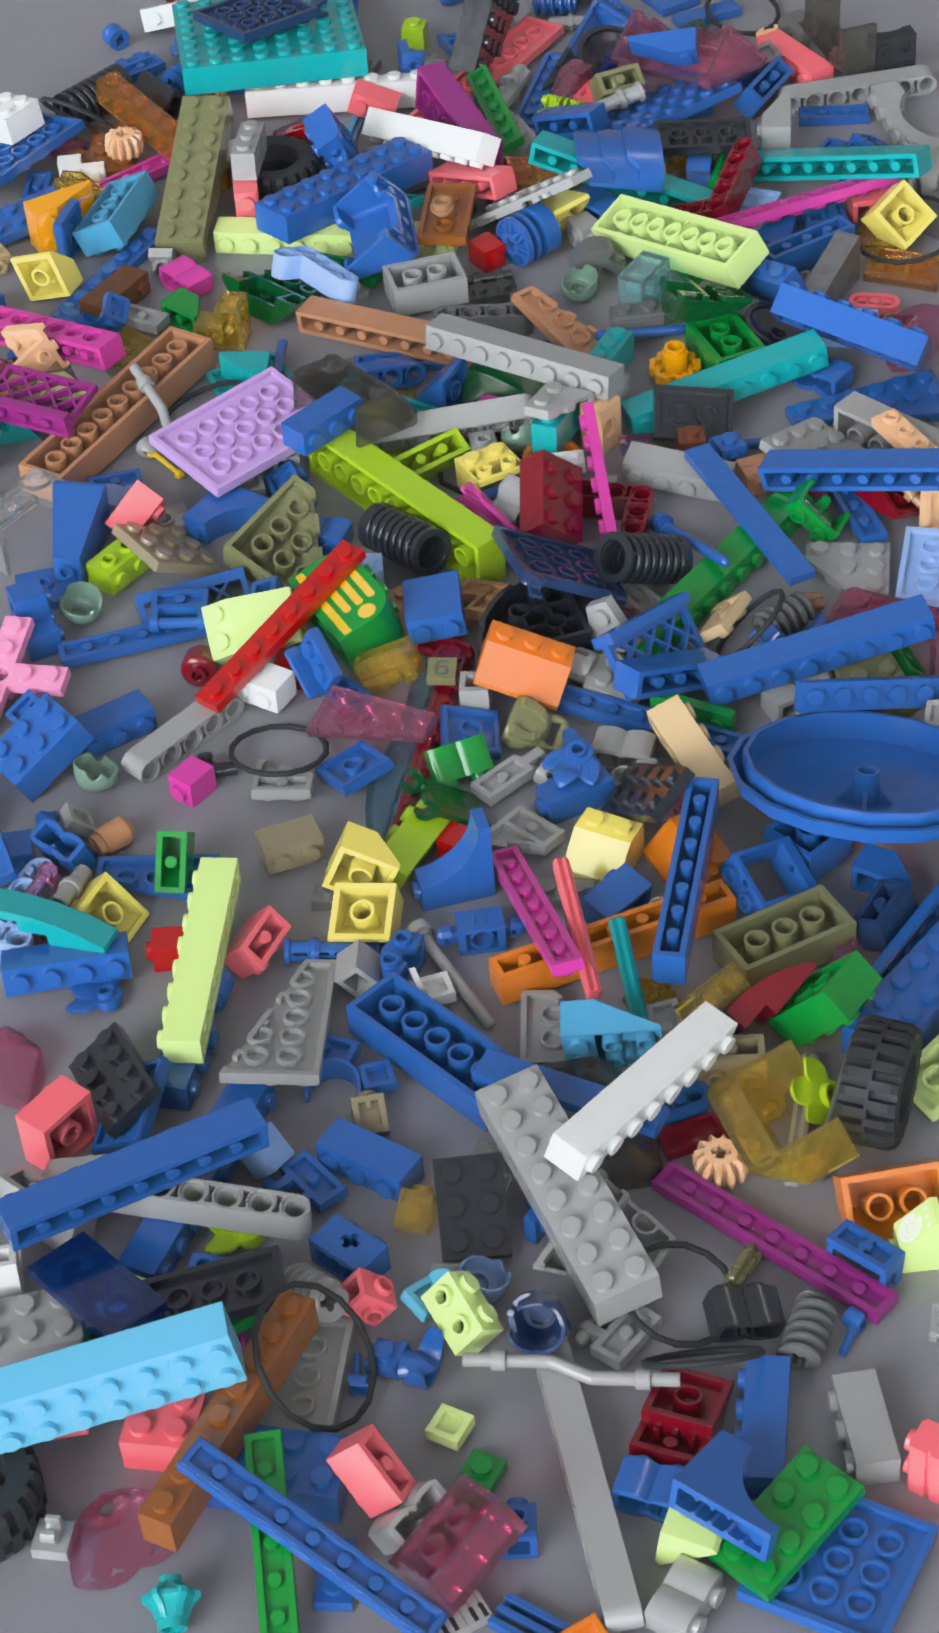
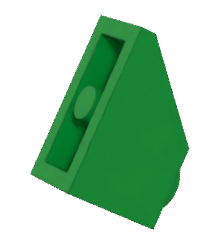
M180 287L160 300L161 311L170 313L171 322L169 325L201 335L202 315L199 295Z
M157 830L154 892L186 894L194 865L195 832Z

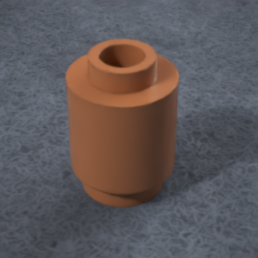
M116 816L93 830L92 835L88 837V843L91 849L98 853V857L111 856L133 842L135 830L128 819Z

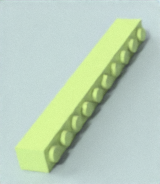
M219 216L213 231L216 253L273 255L274 250L278 248L308 246L322 253L354 257L350 232L346 229H340L336 223L291 244L282 242L257 230L256 217ZM414 221L416 234L420 221ZM419 245L420 254L416 258L454 251L456 254L458 247L445 245L428 247Z

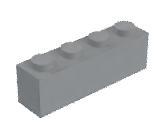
M631 441L622 462V482L647 485L653 489L721 503L686 461L684 451ZM724 460L736 475V462Z

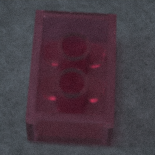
M461 1474L390 1558L388 1563L415 1590L451 1616H454L485 1577L492 1572L495 1565L510 1547L517 1542L528 1526L503 1499L464 1474Z

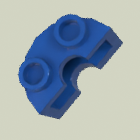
M399 930L393 934V939L383 946L379 956L382 979L394 971L409 981L407 979L409 977L408 968L412 967L416 968L419 975L427 961L424 934L410 933L407 930Z

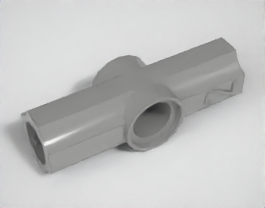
M518 63L508 74L502 75L498 79V89L508 108L510 105L520 101V92L531 78V70L525 64Z

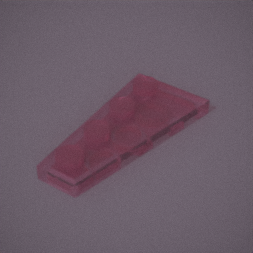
M332 685L306 728L308 737L425 743L437 722V717L435 713Z

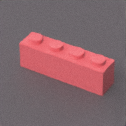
M780 29L757 37V45L768 40L773 42L783 55L782 60L794 70L788 78L793 83L834 78L833 64Z
M447 161L428 171L430 183H476V198L499 200L518 189L512 166L494 165L490 167L484 165L483 169L469 166V163L466 166Z

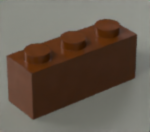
M127 264L122 265L79 300L80 312H87L98 318L101 314L104 294L108 290L130 299L132 304L139 303L151 293L148 271Z

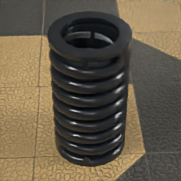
M113 63L96 74L56 94L54 98L81 107L102 118L105 114L107 115L125 104L134 87V82L125 68ZM53 103V107L59 110L62 109L63 112L78 119H83V121L89 123L96 121L78 111Z
M379 502L371 505L360 518L358 537L363 546L376 553H382V556L413 572H417L421 576L439 573L450 559L452 543L448 533L399 508H395L389 503Z
M612 531L604 534L598 540L594 549L593 558L596 572L602 580L609 583L676 585L693 567L691 546L685 538L679 535Z

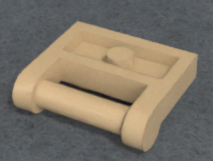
M746 590L717 603L712 608L711 616L699 630L705 646L712 639L717 637L722 639L728 636L734 630L733 624L746 614L747 610L745 608L752 600ZM689 642L690 646L695 649L693 643Z

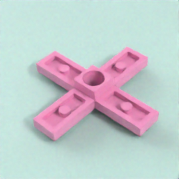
M5 616L0 629V679L5 678L0 681V718L7 699H14L15 693L24 694L29 689L35 695H40L41 693L44 695L46 692L49 696L63 697L71 677L69 667L21 663L35 626L31 617Z

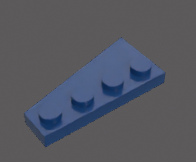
M220 853L194 854V865L186 894L154 892L156 855L98 857L95 878L106 871L127 892L187 901L188 893L194 890L192 875L194 870H198L200 858L221 857Z

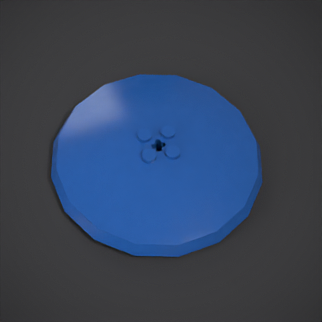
M870 711L812 712L780 718L739 737L727 756L741 796L768 817L812 834L862 843H923L939 839V727L917 719Z

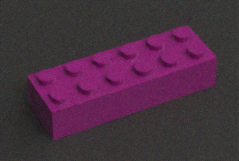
M443 61L417 67L415 106L424 119L479 131L500 138L501 142L494 165H502L501 150L504 147L502 138L495 133L491 123L486 121L482 111L475 106L471 96L466 94L462 84L458 83L452 71L446 67Z

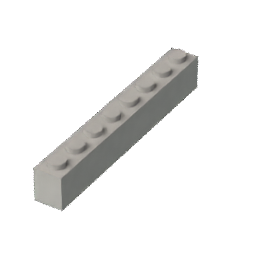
M441 313L426 324V349L543 383L559 382L562 385L594 391V398L609 401L624 388V364L445 313Z

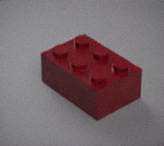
M541 450L520 461V531L575 545L583 542L581 467L545 450Z

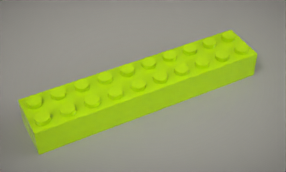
M349 429L308 455L311 473L365 511L375 503H389L395 508H399L448 533L451 538L452 552L445 567L451 571L458 570L459 577L466 581L468 578L499 582L507 577L506 559L491 535L494 529L491 524L471 512L463 504L452 499L447 493L433 486L428 480L414 473L412 469L407 468L394 457L389 456L379 449L378 446L367 441L360 434Z

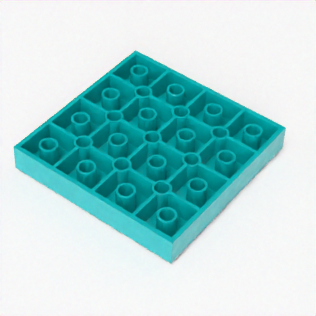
M181 0L176 2V4H172L185 96L369 75L366 46L352 0H327V4L321 6V10L328 11L329 13L326 17L318 16L312 18L308 23L293 25L289 30H279L274 32L272 36L257 38L255 42L249 44L242 43L238 39L231 38L222 32H217L215 29L193 20L192 11L223 0H198L196 2ZM302 0V1H305V2H307V3H311V2H313V1H315V0Z

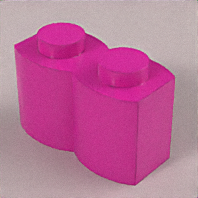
M181 255L158 267L160 282L169 291L174 292L183 287L200 297L213 290V275L210 270L197 265L193 259L185 255Z

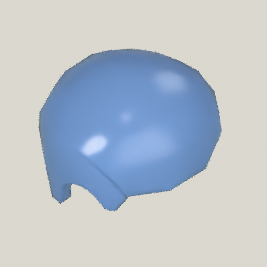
M482 1255L469 1256L461 1261L457 1270L470 1271L478 1280L480 1290L489 1304L503 1297L512 1278V1272L506 1273L502 1260H491Z

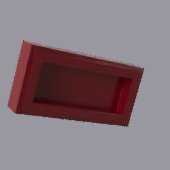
M717 1110L663 1127L655 1140L669 1162L693 1154L697 1150L699 1141H707L710 1134L715 1138H721L723 1133H725L727 1139H730V1133Z

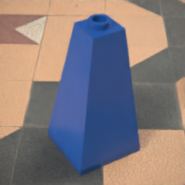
M54 480L52 483L53 563L56 581H84L87 576L85 563L101 551L112 532L105 524L110 516L106 484Z

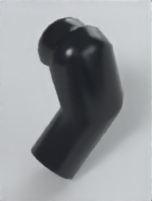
M201 752L197 755L198 759L214 766L215 778L238 775L237 768L232 761L217 763L213 761L211 752Z

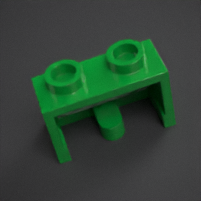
M810 478L795 487V491L784 509L790 513V519L793 522L801 524L809 531V536L813 541L830 542L838 537L850 514L845 512L833 519L825 511L831 503L829 496L823 495L813 500L807 494L816 482L813 478Z

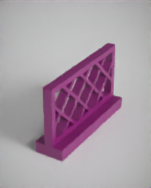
M8 363L0 374V392L7 390L9 393L0 396V422L70 439L75 432L73 424L99 391L97 384ZM11 374L22 376L7 382ZM36 380L44 381L31 387L28 385V383ZM24 384L26 386L25 389L13 393L10 390ZM59 385L66 386V388L54 392L50 390V388ZM44 390L48 391V394L36 398L32 395ZM86 391L84 395L73 397L74 393ZM26 396H30V400L27 401L17 400ZM70 396L69 400L57 404L55 402L56 399ZM52 401L53 404L48 407L40 406L41 404ZM74 406L70 414L69 412L61 411Z

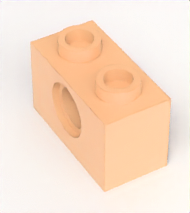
M615 395L609 401L594 398L593 402L603 456L622 440L620 396ZM583 401L580 403V415L584 414L582 403L585 402ZM581 431L582 448H584L582 436L587 435V431Z

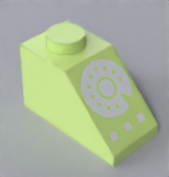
M937 1196L929 1197L893 1225V1238L888 1239L887 1242L905 1251L902 1273L939 1269V1203Z

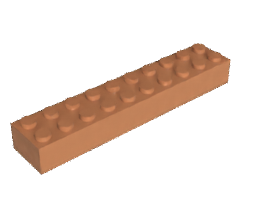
M173 326L168 327L97 392L73 424L75 432L70 439L51 434L18 464L23 490L53 500L52 483L54 480L88 483V477L97 476L159 417L156 408L147 395L143 394L137 387L136 379L129 370L130 366L136 363L145 375L150 376L155 384V390L168 409L205 372L209 371L216 364L212 338Z

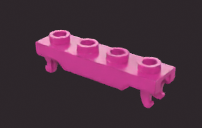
M467 482L465 486L460 487V490L463 492L462 496L456 497V499L452 498L458 503L463 504L477 516L482 517L493 527L498 525L520 531V527L472 482Z

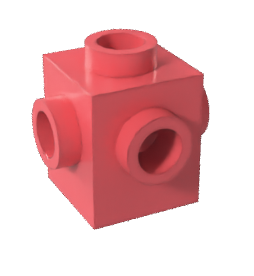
M359 1267L341 1283L343 1288L349 1293V1306L361 1318L362 1322L372 1327L378 1326L398 1308L392 1280L383 1275H378Z

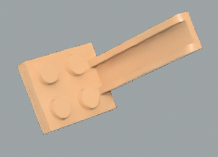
M44 323L9 325L1 331L7 346L13 350L18 358L13 363L14 365L45 372L64 370L70 363L68 360H62L56 350L59 346L54 339L49 340L43 329L46 327ZM11 374L7 382L22 376ZM35 381L28 383L29 387H30ZM24 384L10 390L13 393L25 389L26 386ZM7 390L0 392V396L9 394Z
M895 408L871 417L872 427L894 448H938ZM920 491L919 527L939 528V491Z

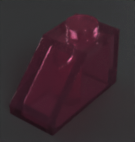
M581 59L570 60L560 68L550 94L562 96L565 99H573V96L592 78V64L583 63L584 61Z

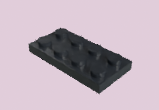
M749 117L653 121V128H656L660 134L663 157L730 153L732 146L738 140L745 137L752 138Z
M635 762L623 772V780L617 788H613L604 799L605 804L600 810L633 821L659 824L695 774L685 766Z
M115 1021L107 1029L102 1030L96 1040L85 1051L79 1053L69 1066L78 1084L91 1092L95 1114L106 1133L115 1140L163 1093L125 1030Z
M274 1245L143 1279L144 1324L220 1301L223 1302L230 1321L256 1315L257 1309L273 1289L285 1284L282 1253L279 1246ZM276 1295L263 1313L268 1312L278 1295Z

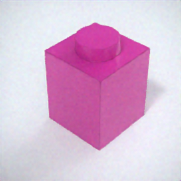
M192 755L168 774L171 797L192 808L196 807L217 789L214 766Z

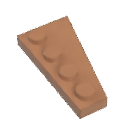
M533 285L513 294L511 302L552 344L586 354L597 344L598 341L594 337L595 332L598 331L591 325L586 327L577 321V315L571 311L567 312L558 308V302Z

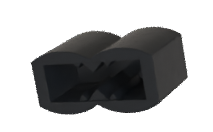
M753 1282L744 1288L730 1286L729 1284H719L708 1291L702 1302L710 1336L714 1342L772 1339L779 1337L786 1326L778 1291L774 1285Z

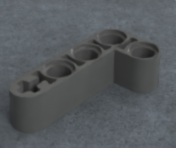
M524 288L511 292L510 303L440 306L434 310V318L441 313H445L523 336L532 334L534 330V324L511 302L513 294Z

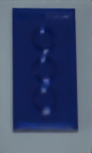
M84 1231L26 1267L28 1276L99 1338L150 1323L168 1311L165 1299Z

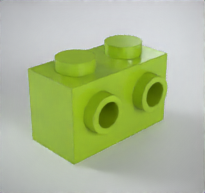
M116 539L85 563L89 583L94 584L101 591L111 596H115L150 568L119 539Z

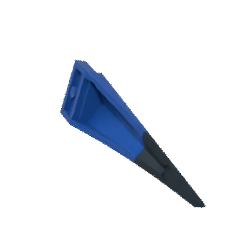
M594 0L545 81L542 91L547 90L579 67L577 48L581 38L589 30L602 25H614L629 30L638 21L640 13L619 0Z

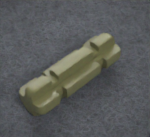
M748 1244L741 1251L728 1274L724 1277L723 1284L740 1288L744 1287L747 1279H749L756 1268L757 1262L759 1263L763 1255L761 1250L756 1249L755 1244Z

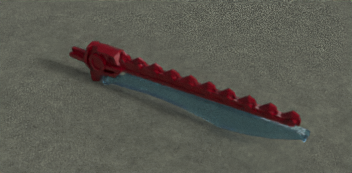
M463 635L418 644V654L415 657V668L405 707L391 742L384 753L392 759L395 768L369 783L365 803L366 828L378 832L384 842L392 817L395 816L392 826L394 824L400 826L402 824L400 820L401 815L409 805L416 806L417 801L414 796L422 793L420 791L408 794L403 791L399 804H397L401 792L400 782L405 779L433 690L432 686L435 690L410 766L418 768L423 777H427L430 774L424 752L435 749L433 745L441 742L440 707L441 705H457L452 695L459 693L460 671H469L475 657V651L472 646L462 641ZM428 657H457L456 685H427ZM408 774L406 782L413 781L414 779L410 778Z

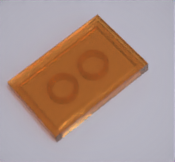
M877 247L873 255L879 258L904 260L919 258L926 254ZM934 256L919 263L903 265L880 263L871 259L863 273V281L937 293L939 289V256Z

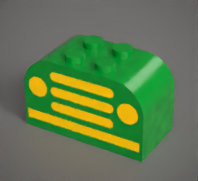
M327 555L287 580L292 588V592ZM360 564L308 619L315 628H319L324 639L358 678L397 652L405 638L404 628L397 616L399 609L394 601L388 598L387 595L390 594V591L381 579L375 580L377 577L368 564L365 566Z

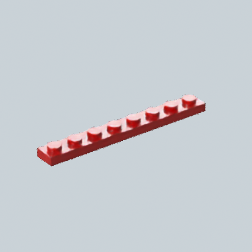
M342 540L195 695L197 702L220 714L366 558L364 550Z

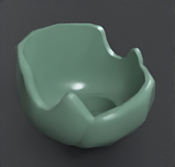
M585 264L582 269L572 267L560 282L564 296L569 300L579 302L593 298L599 287L597 269L590 264Z
M521 425L516 434H513L511 429L507 428L506 432H501L500 439L514 454L522 455L524 449L532 444L531 425Z
M84 581L70 583L66 586L64 595L60 597V613L73 624L87 625L96 620L100 615L103 596L100 589L92 583Z
M86 752L77 756L72 762L75 780L86 791H106L113 787L120 777L118 764L110 760L107 755H104L103 759L97 760L91 752Z

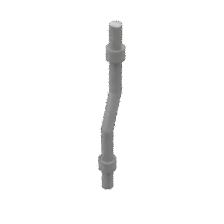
M138 364L131 365L129 370L136 379L137 387L143 394L147 395L156 408L162 427L171 423V418L166 404L154 388V382L150 376L144 374ZM193 479V481H194L197 485H200V483H198L195 479Z
M492 1349L491 1353L463 1352L462 1354L463 1367H491V1371H507V1368H548L592 1386H635L636 1390H651V1387H680L681 1385L680 1372H652L651 1369L636 1368V1371H593L553 1354L507 1353V1349Z

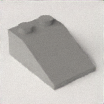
M786 89L762 114V124H757V139H762V145H757V149L791 148V89Z

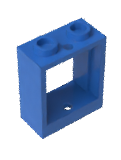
M789 836L735 852L718 868L745 916L818 885ZM769 861L788 895L765 902L746 868Z

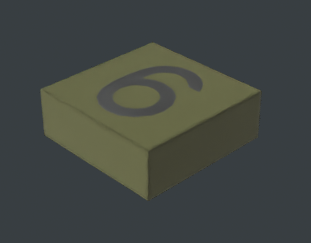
M428 657L427 685H456L457 657Z

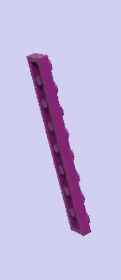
M674 1160L652 1180L653 1191L743 1245L755 1244L756 1249L762 1251L763 1257L848 1308L850 1306L858 1308L865 1313V1318L877 1325L899 1302V1293Z

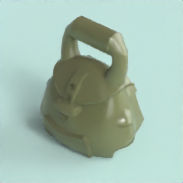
M520 695L515 700L501 741L512 749L522 750L523 748L539 747L544 752L550 753L553 750L563 748L562 731L571 728L568 720L562 716L548 713L538 700L536 701L531 696ZM552 724H561L554 744L550 746L545 741L550 734Z

